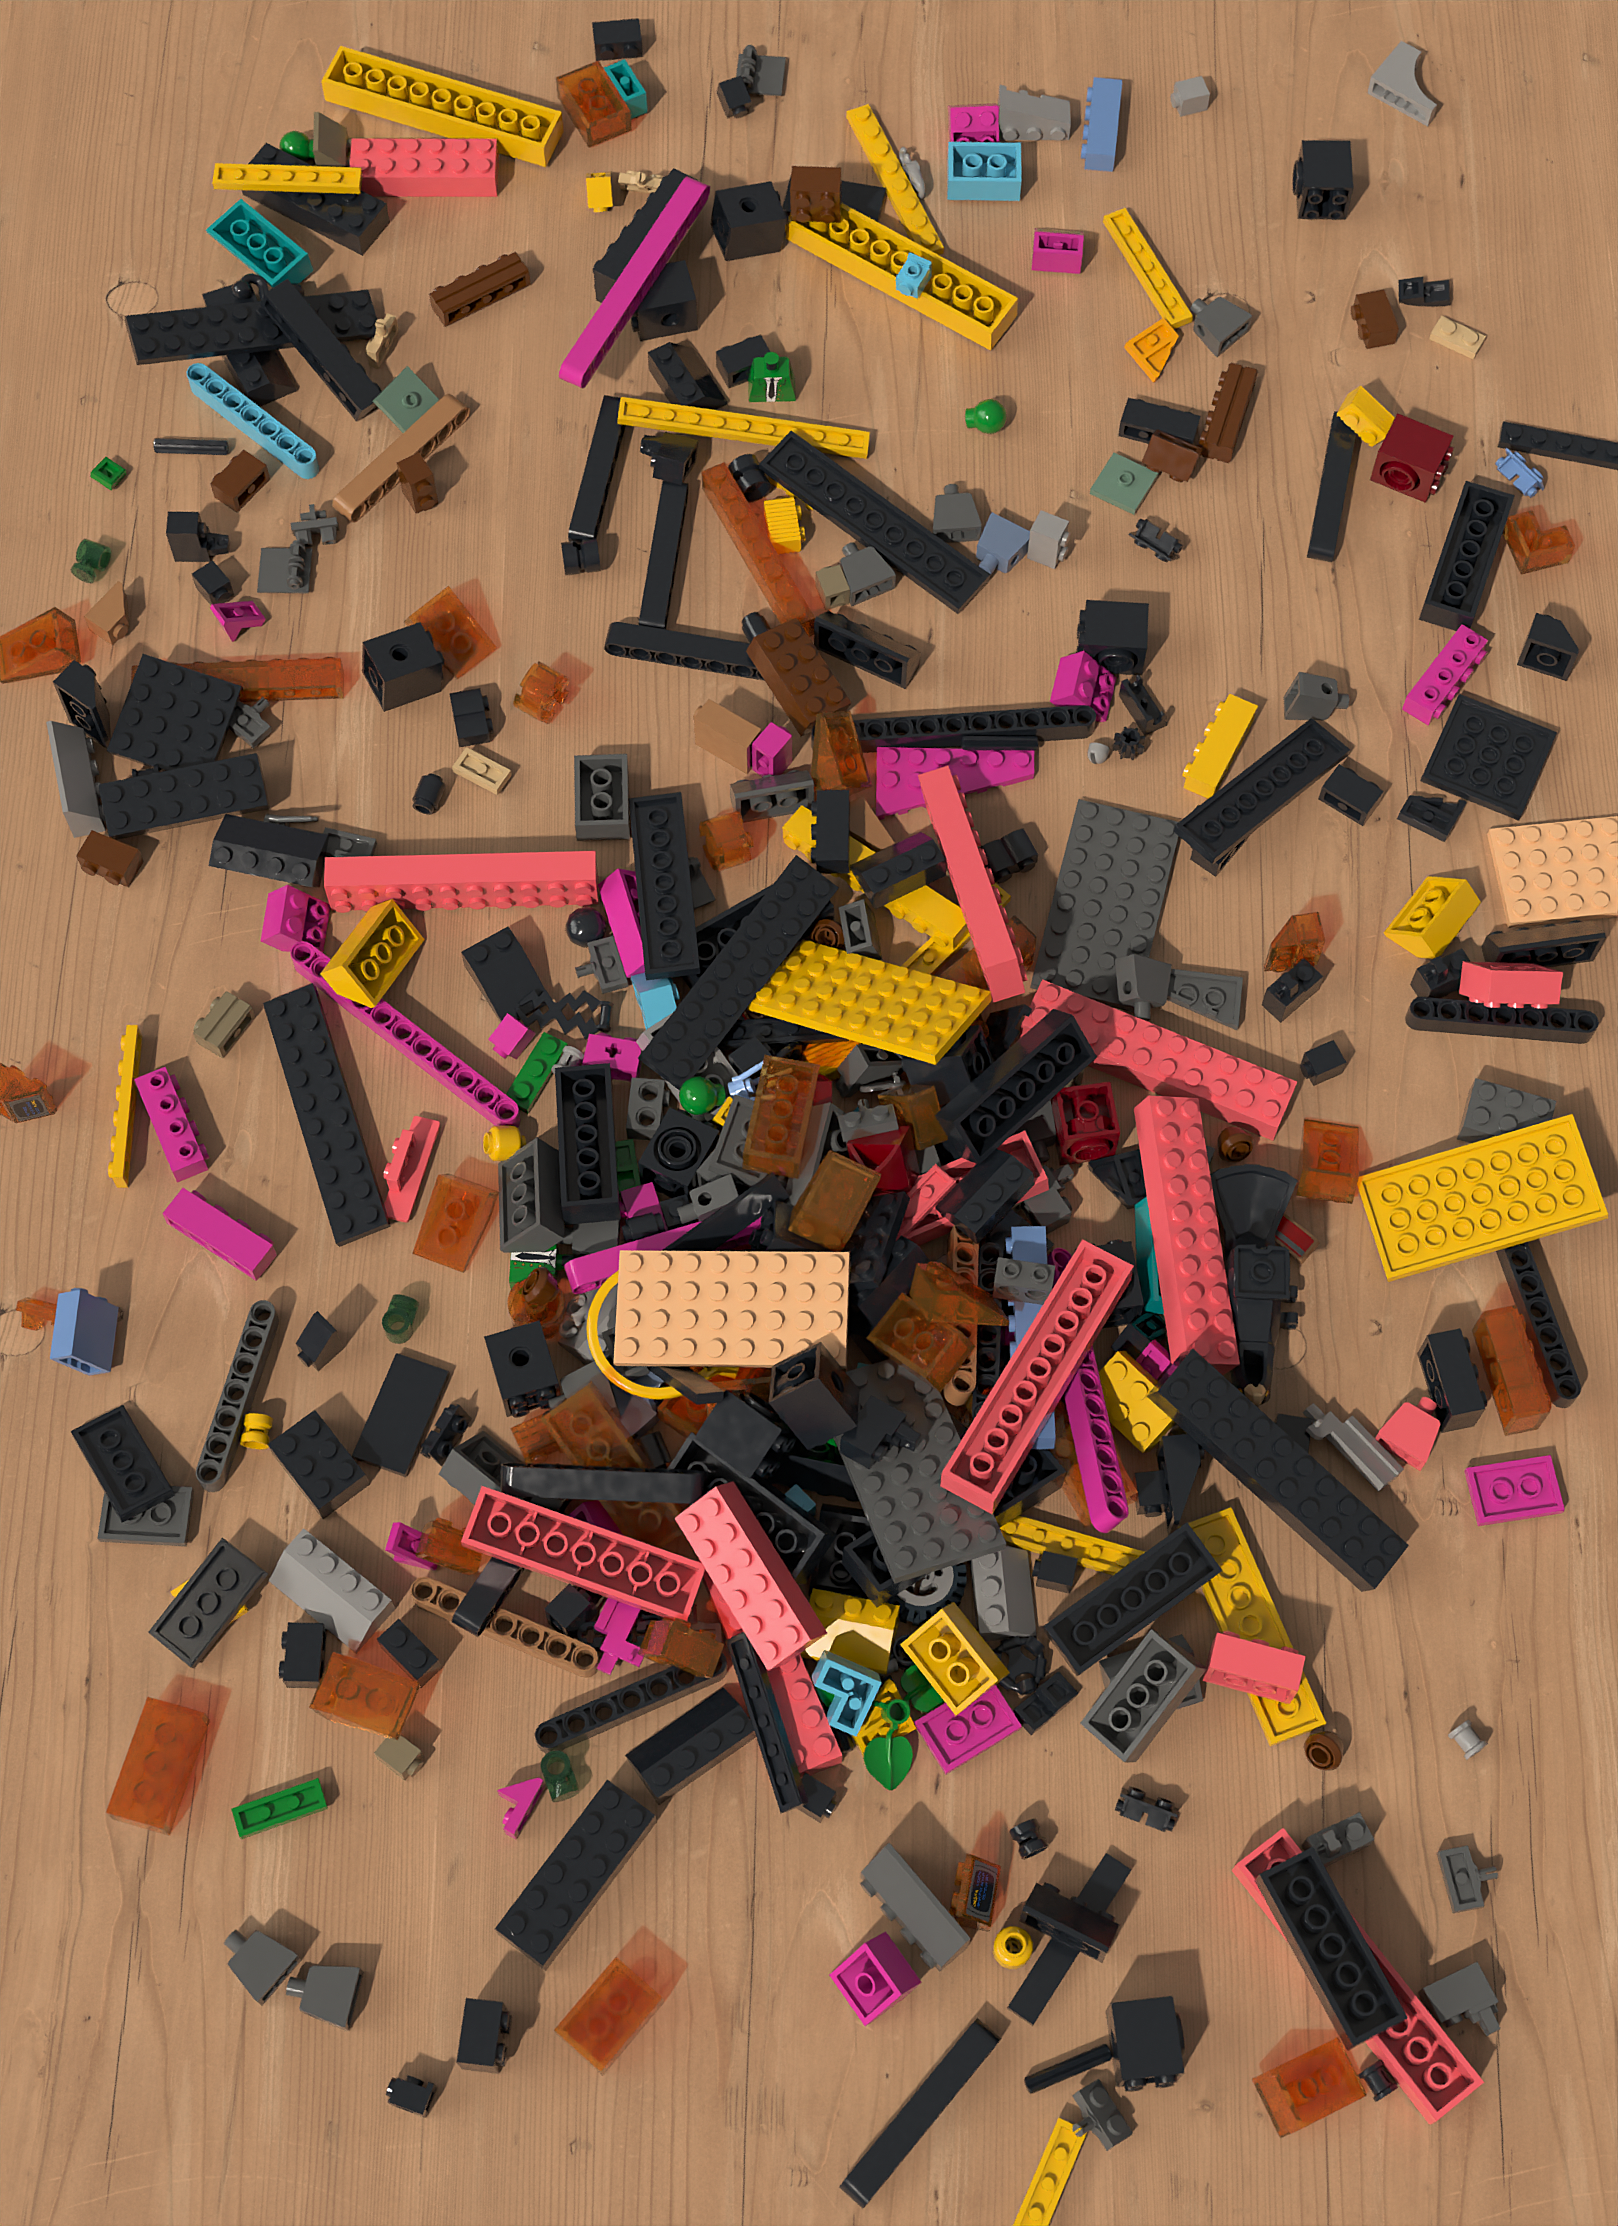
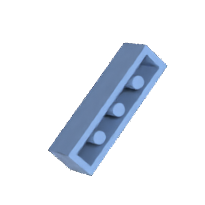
M1094 77L1093 87H1088L1086 102H1091V106H1086L1084 121H1089V125H1084L1082 139L1087 140V144H1082L1081 159H1085L1084 169L1113 172L1122 80Z

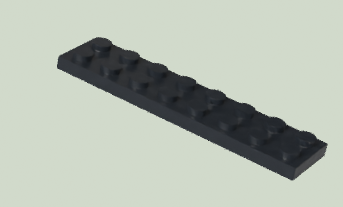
M1310 718L1178 822L1173 832L1213 865L1348 756L1350 749L1314 719Z
M681 792L629 798L646 981L701 974Z

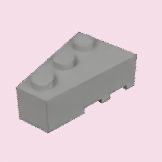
M999 85V140H1069L1071 126L1070 101L1041 95L1038 98L1028 95V91L1020 90L1017 93L1007 90L1004 85Z

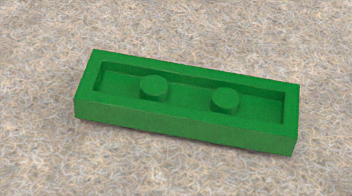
M543 1032L506 1093L509 1098L515 1101L519 1110L529 1114L553 1074L551 1068L554 1064H558L563 1055L562 1050L564 1046H568V1043Z
M317 1778L234 1807L231 1810L239 1837L244 1839L326 1810L328 1806L321 1782Z

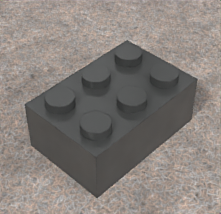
M627 754L574 755L575 830L577 841L630 839L629 767Z
M1475 1078L1468 1093L1457 1139L1468 1143H1475L1550 1121L1553 1118L1556 1101Z

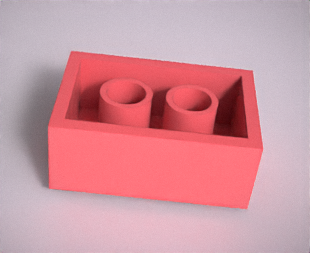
M1463 961L1459 994L1468 996L1470 1002L1484 1003L1486 1007L1500 1008L1501 1003H1508L1507 1006L1513 1008H1524V1004H1531V1007L1547 1009L1548 1004H1559L1563 972L1534 963Z
M1223 1631L1222 1634H1216L1210 1646L1206 1662L1207 1669L1204 1672L1202 1681L1290 1704L1298 1692L1306 1656L1299 1655V1651L1293 1648L1282 1647L1280 1650L1269 1647V1643L1259 1639L1247 1641L1240 1639V1635Z

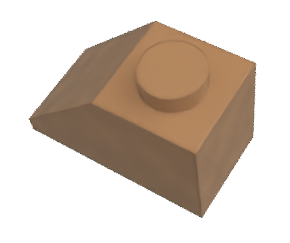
M120 581L84 616L89 630L112 646L119 639H122L129 629L127 595Z

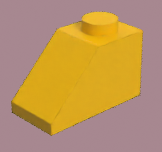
M610 172L586 173L588 208H593L594 212L608 211V207H613Z

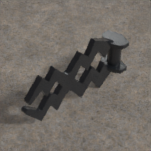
M533 990L519 1004L523 1006L533 1001L534 1008L536 1009L545 1002L549 1010L543 1015L538 1008L528 1018L520 1008H516V1012L527 1027L537 1020L540 1028L543 1029L550 1021L555 1019L565 1035L578 1026L586 1040L589 1034H596L599 1031H611L610 1020L614 1004L609 1001H600L585 990L582 991L577 999L569 993L559 1002L555 1003L546 990L539 997L535 990ZM586 1002L592 1013L598 1007H601L598 1025L595 1024L592 1017L585 1023L580 1012L569 1021H567L562 1013V1010L568 1003L574 1012Z

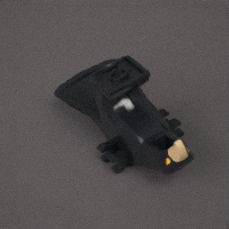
M1244 1164L1218 1169L1211 1173L1210 1176L1215 1207L1224 1228L1223 1259L1240 1365L1230 1371L1232 1384L1252 1403L1260 1406L1270 1399L1273 1360L1280 1327L1286 1330H1295L1296 1325H1298L1297 1312H1281V1302H1296L1298 1286L1290 1285L1289 1250L1286 1247L1276 1246L1275 1233L1298 1180L1287 1172L1275 1170V1168L1256 1164Z

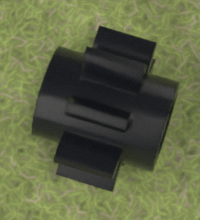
M1125 726L1121 734L1115 733L1113 751L1119 752L1120 759L1131 758V760H1134L1137 753L1143 754V744L1146 737L1140 736L1138 728L1132 729Z

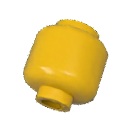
M495 1125L490 1128L489 1132L484 1134L483 1138L484 1153L488 1154L493 1161H505L526 1145L525 1136L521 1135L516 1126Z
M1018 1926L1003 1928L996 1935L993 1943L995 1960L1007 1969L1023 1967L1029 1961L1033 1952L1031 1936L1025 1929Z

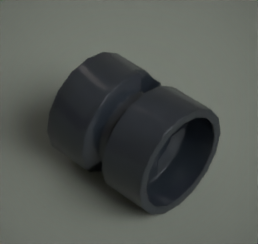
M741 455L729 464L727 473L734 485H736V490L744 502L758 501L769 493L771 484L766 474L759 470V461L755 455Z
M597 538L582 540L581 544H577L576 541L561 542L565 576L580 574L581 570H585L586 573L601 571Z

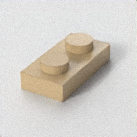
M1441 316L1432 330L1429 339L1474 360L1486 336Z
M467 747L452 766L454 773L496 795L500 793L512 776L510 769Z

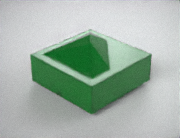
M105 457L91 471L90 477L109 490H112L126 476L127 470L108 457Z

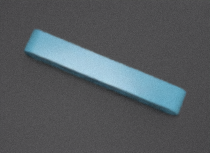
M195 363L189 366L186 373L194 395L301 478L311 479L317 476L319 465L316 452L311 446L206 365Z

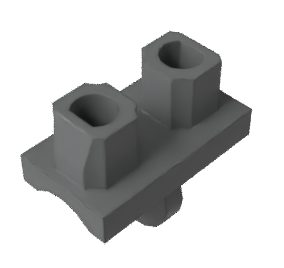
M314 504L309 505L310 512L300 513L301 522L290 523L293 535L296 537V540L303 542L305 548L313 546L311 534L321 533L323 545L336 544L337 531H340L337 518H327L326 510L316 511Z

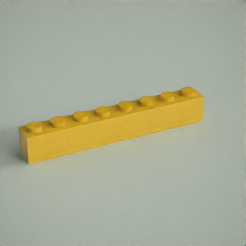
M801 805L782 827L783 841L789 848L799 850L811 861V847H816V840L811 839V824H816V817H812V811ZM850 836L849 873L831 875L836 878H842L853 890L864 893L850 870V865L875 854V852ZM926 885L883 905L896 918H903L911 923L912 927L919 933L933 936V940L941 947L954 950L969 932L961 908Z

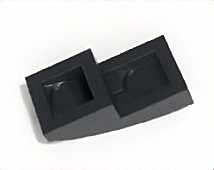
M1423 277L1398 280L1399 303L1425 307L1451 306L1449 279L1425 283Z
M1058 1671L1039 1686L1035 1693L1014 1708L1013 1713L1020 1724L1032 1736L1079 1693Z

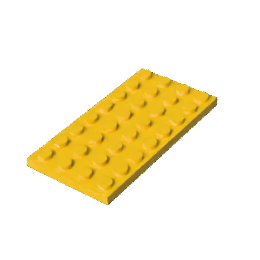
M803 940L779 965L762 989L756 993L747 1010L936 1065L992 1001L991 991L859 954H847L843 950Z
M1573 1114L1355 1178L1388 1282L1608 1219V1212Z

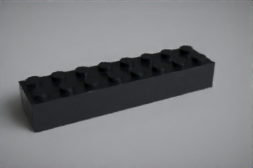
M1031 1449L993 1512L999 1528L1062 1488L1066 1470L1048 1449ZM872 1530L843 1549L842 1565L876 1608L930 1574L927 1573L894 1584Z

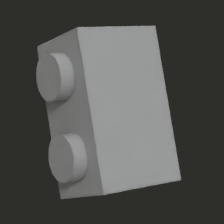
M1041 510L1030 530L1027 558L1053 569L1056 568L1059 560L1063 562L1069 549L1066 546L1071 535L1068 532L1069 521Z

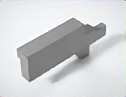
M1314 1403L1304 1410L1303 1414L1307 1418L1312 1419L1313 1423L1306 1429L1310 1436L1316 1440H1322L1326 1437L1377 1491H1380L1396 1479L1404 1470L1353 1416L1342 1423L1331 1411L1325 1415Z

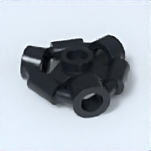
M1031 1635L1028 1638L1014 1636L1000 1641L1001 1644L992 1649V1651L1000 1661L1002 1652L1008 1654L1009 1664L1007 1669L1010 1673L999 1684L1007 1691L1011 1689L1018 1692L1020 1696L1035 1692L1041 1679H1045L1048 1660L1044 1657V1645ZM1022 1645L1029 1653H1031L1033 1656L1037 1658L1034 1660H1030L1029 1658L1024 1656V1654L1020 1650ZM1027 1673L1032 1674L1033 1678L1025 1679L1016 1684V1677Z

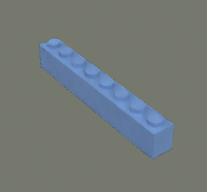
M1046 1226L1011 1227V1237L1005 1238L1006 1254H1011V1259L1047 1264ZM1008 1300V1306H1013L1014 1315H1009V1332H1014L1015 1341H1010V1359L1043 1305ZM1054 1411L1031 1449H1054Z

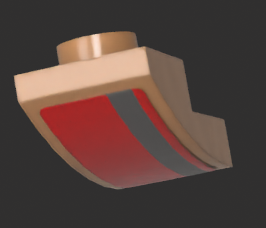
M1283 1214L1275 1233V1243L1280 1247H1286L1289 1250V1255L1303 1264L1320 1242L1288 1215Z

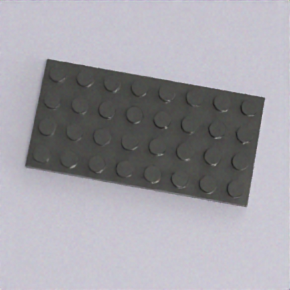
M1078 799L1030 988L1038 990L1043 979L1107 1006L1134 1012V1006L1123 1004L1119 1001L1115 959L1132 954L1147 958L1150 956L1178 840V835L1173 832L1175 825L1178 823L1177 821Z
M918 1350L847 1371V1375L859 1388L858 1413L872 1395L905 1413L906 1421L911 1424V1429L921 1434L920 1443L914 1452L900 1445L898 1447L893 1446L890 1451L887 1449L885 1456L880 1462L875 1461L870 1470L841 1454L894 1584L1006 1549V1541L994 1514H990L940 1486L941 1473L961 1440L922 1351ZM843 1434L834 1437L839 1452L840 1440Z

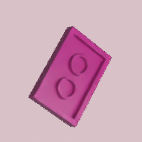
M1551 1455L1469 1467L1464 1471L1478 1526L1561 1514L1565 1511Z
M996 1685L957 1716L944 1703L914 1722L918 1732L945 1775L1022 1728Z

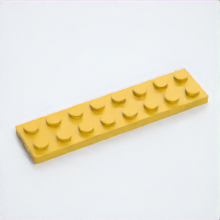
M1230 1507L1189 1522L1190 1527L1222 1569V1572L1201 1586L1221 1634L1223 1631H1229L1240 1635V1639L1252 1641V1639L1263 1640L1269 1643V1647L1280 1650L1282 1647L1293 1648L1232 1508ZM1303 1671L1298 1692L1290 1704L1247 1693L1270 1747L1326 1725Z

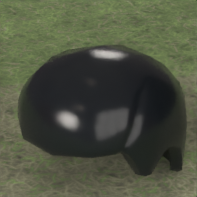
M590 907L578 908L572 912L565 926V931L570 941L583 948L588 947V942L603 939L607 930L604 917L596 909Z

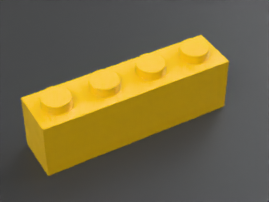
M1230 693L1225 702L1220 701L1214 714L1217 716L1215 722L1210 721L1204 732V736H1206L1204 743L1199 741L1195 748L1193 756L1196 758L1194 762H1188L1184 769L1182 777L1186 779L1183 788L1207 799L1217 792L1255 719L1257 705Z

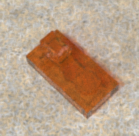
M30 1297L17 1301L16 1311L22 1312L21 1327L38 1331L41 1329L44 1319L51 1321V1325L54 1326L57 1304Z

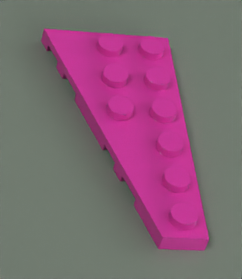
M877 747L876 816L879 820H883L888 815L896 813L898 815L908 813V810L918 807L926 808L918 775L945 766H949L952 776L957 774L961 790L958 793L961 792L964 795L973 792L979 794L995 786L1002 785L1004 787L1034 779V750Z

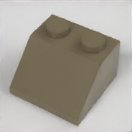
M314 112L313 153L316 166L350 167L349 153H351L352 138H348L346 127L320 112Z

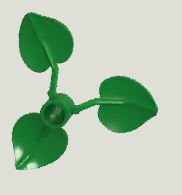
M916 1664L907 1668L901 1677V1687L908 1693L904 1696L903 1700L892 1699L885 1703L873 1700L871 1704L881 1708L882 1718L887 1723H890L891 1726L886 1733V1738L876 1737L868 1743L864 1750L863 1760L869 1774L889 1791L894 1790L901 1784L912 1763L913 1752L908 1739L902 1736L892 1738L893 1732L898 1729V1724L904 1723L910 1716L909 1700L911 1699L915 1709L922 1712H931L945 1702ZM815 1686L820 1700L829 1709L835 1695Z

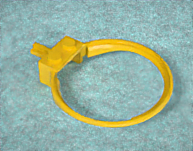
M618 1270L599 1288L588 1313L587 1339L597 1366L612 1383L630 1394L648 1399H671L683 1396V1394L671 1386L652 1388L626 1379L610 1365L603 1354L597 1332L598 1315L604 1299L612 1288L618 1284ZM705 1367L698 1374L707 1380L715 1375L735 1379L739 1367H708V1369Z

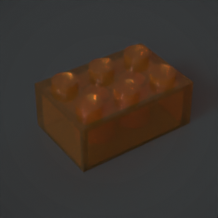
M599 60L556 77L557 97L588 148L632 130L630 109Z
M901 1293L867 1337L881 1353L938 1392L943 1390L976 1347L961 1331L904 1293Z
M615 1957L554 2031L559 2038L603 2076L663 2005L664 2001L656 1991Z

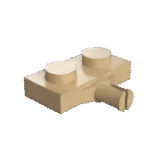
M627 171V173L619 174L618 183L621 190L650 194L655 192L660 186L663 176L652 174L650 177H647L644 172L641 175V172Z
M388 313L384 320H376V334L373 340L367 343L365 350L369 366L379 369L399 332L396 316Z

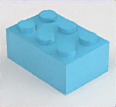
M948 142L947 200L1020 201L1021 143Z

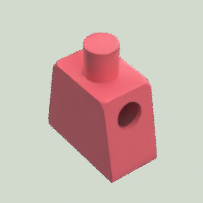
M1422 1397L1417 1406L1405 1402L1381 1428L1375 1439L1387 1452L1421 1471L1428 1460L1441 1424L1438 1419L1431 1416L1437 1404L1427 1397Z

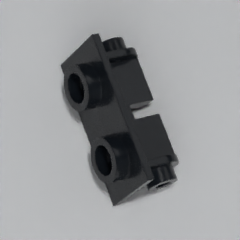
M1141 518L1136 524L1138 531L1128 534L1135 539L1134 543L1144 549L1150 548L1156 552L1155 556L1164 562L1179 559L1175 552L1178 554L1182 550L1181 540L1164 531L1161 538H1158L1157 536L1162 528L1148 519L1143 520Z
M450 1404L448 1408H444L435 1424L438 1429H441L440 1433L431 1430L421 1445L422 1450L420 1454L428 1459L432 1457L440 1466L444 1464L472 1419L460 1405L454 1406Z
M1129 1787L1128 1790L1121 1789L1120 1796L1125 1799L1124 1801L1118 1799L1115 1811L1120 1812V1816L1140 1822L1144 1812L1148 1814L1145 1825L1162 1832L1166 1830L1172 1832L1176 1820L1171 1819V1816L1177 1818L1179 1809L1174 1807L1175 1804L1172 1801L1158 1797L1157 1801L1145 1796L1146 1792L1135 1787Z

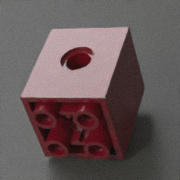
M1397 413L1378 450L1370 481L1426 503L1430 494H1436L1441 482L1439 480L1448 469L1449 460L1455 448L1451 446L1454 435Z
M1111 1082L1065 1087L1054 1096L1052 1103L1056 1128L1055 1143L1059 1164L1083 1163L1115 1155L1120 1137V1128Z

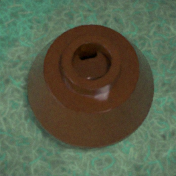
M822 919L813 925L810 932L812 942L839 950L843 948L845 940L842 925L839 922L831 919Z
M1227 1127L1218 1137V1153L1224 1161L1239 1162L1251 1153L1254 1146L1253 1137L1239 1127Z
M546 1267L535 1268L528 1275L522 1288V1295L525 1301L535 1304L552 1302L559 1292L557 1280Z
M1322 1731L1310 1735L1305 1740L1304 1752L1308 1761L1314 1767L1320 1770L1332 1771L1341 1764L1344 1747L1341 1739L1336 1734L1330 1731Z

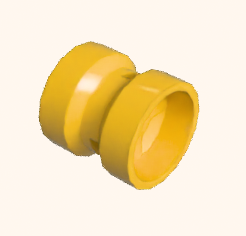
M258 1413L246 1414L243 1423L246 1429L245 1433L241 1435L240 1444L250 1449H268L267 1444L270 1443L268 1432L272 1429L273 1418Z

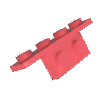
M414 1116L410 1129H403L400 1138L395 1139L392 1153L394 1154L392 1163L388 1162L384 1171V1179H386L389 1187L384 1206L389 1219L405 1223L409 1222L440 1128L439 1121Z

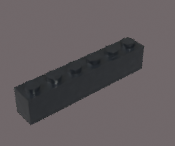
M286 279L264 293L260 304L355 421L357 422L375 410L378 406L373 400L382 392L381 388L366 375L364 367L352 358L346 345L338 341L334 336L332 328L328 324H324L314 306L308 304L302 297L300 289Z

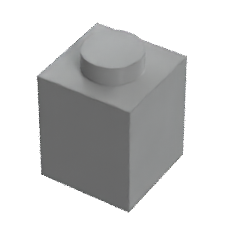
M1202 76L1175 82L1174 91L1171 94V103L1173 108H1177L1180 117L1207 110L1210 93Z

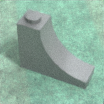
M1401 41L1371 76L1367 93L1428 127L1433 121L1437 104L1423 94L1415 79V71L1418 67L1421 51Z

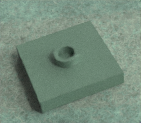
M408 366L373 400L402 433L439 401L434 393Z
M1113 453L1091 487L1090 494L1135 515L1157 480L1158 473L1117 453Z

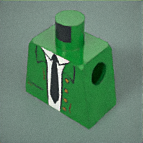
M768 352L764 357L753 359L748 377L749 402L796 401L795 377L788 357H779L775 352Z
M555 1244L545 1252L511 1253L509 1272L511 1292L522 1291L525 1280L535 1268L546 1267L557 1280V1271H565L564 1265L573 1260L574 1255L559 1254L558 1244Z

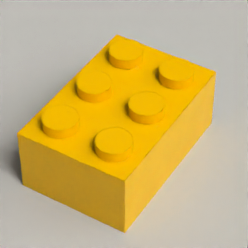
M1117 1351L1099 1371L1109 1422L1142 1453L1150 1452L1161 1440L1162 1436H1165L1174 1426L1175 1422L1147 1397L1158 1381L1126 1351Z

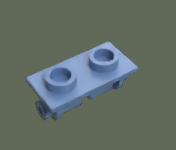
M1506 448L1507 457L1505 459L1501 457L1495 463L1497 470L1509 481L1518 475L1519 478L1513 485L1524 496L1532 498L1538 492L1537 487L1543 491L1544 485L1542 480L1544 478L1535 468L1530 470L1525 465L1526 460L1517 451L1512 453Z

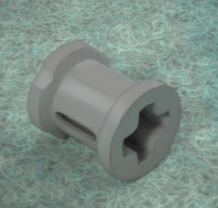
M564 1046L562 1057L558 1064L553 1065L551 1071L555 1074V1068L579 1066L580 1063H583L584 1054L572 1046Z
M1470 1720L1465 1721L1448 1735L1450 1739H1455L1465 1752L1464 1757L1466 1760L1488 1745L1472 1729V1722Z

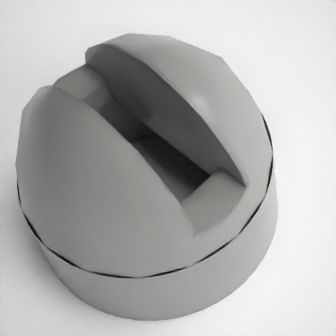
M1090 743L1087 757L1091 763L1102 764L1106 761L1110 748L1104 744Z

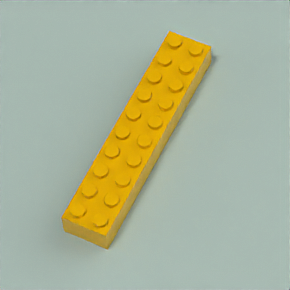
M344 46L339 47L321 80L325 101L450 139H497L498 153L543 167L547 166L564 132L561 111Z
M843 203L841 206L840 223H802L791 221V214L788 217L785 234L786 239L990 351L1017 316V297ZM909 253L932 262V277L918 299L903 295L900 291L896 290V276L905 264Z

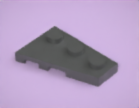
M1171 969L1167 1000L1234 1030H1238L1243 977Z

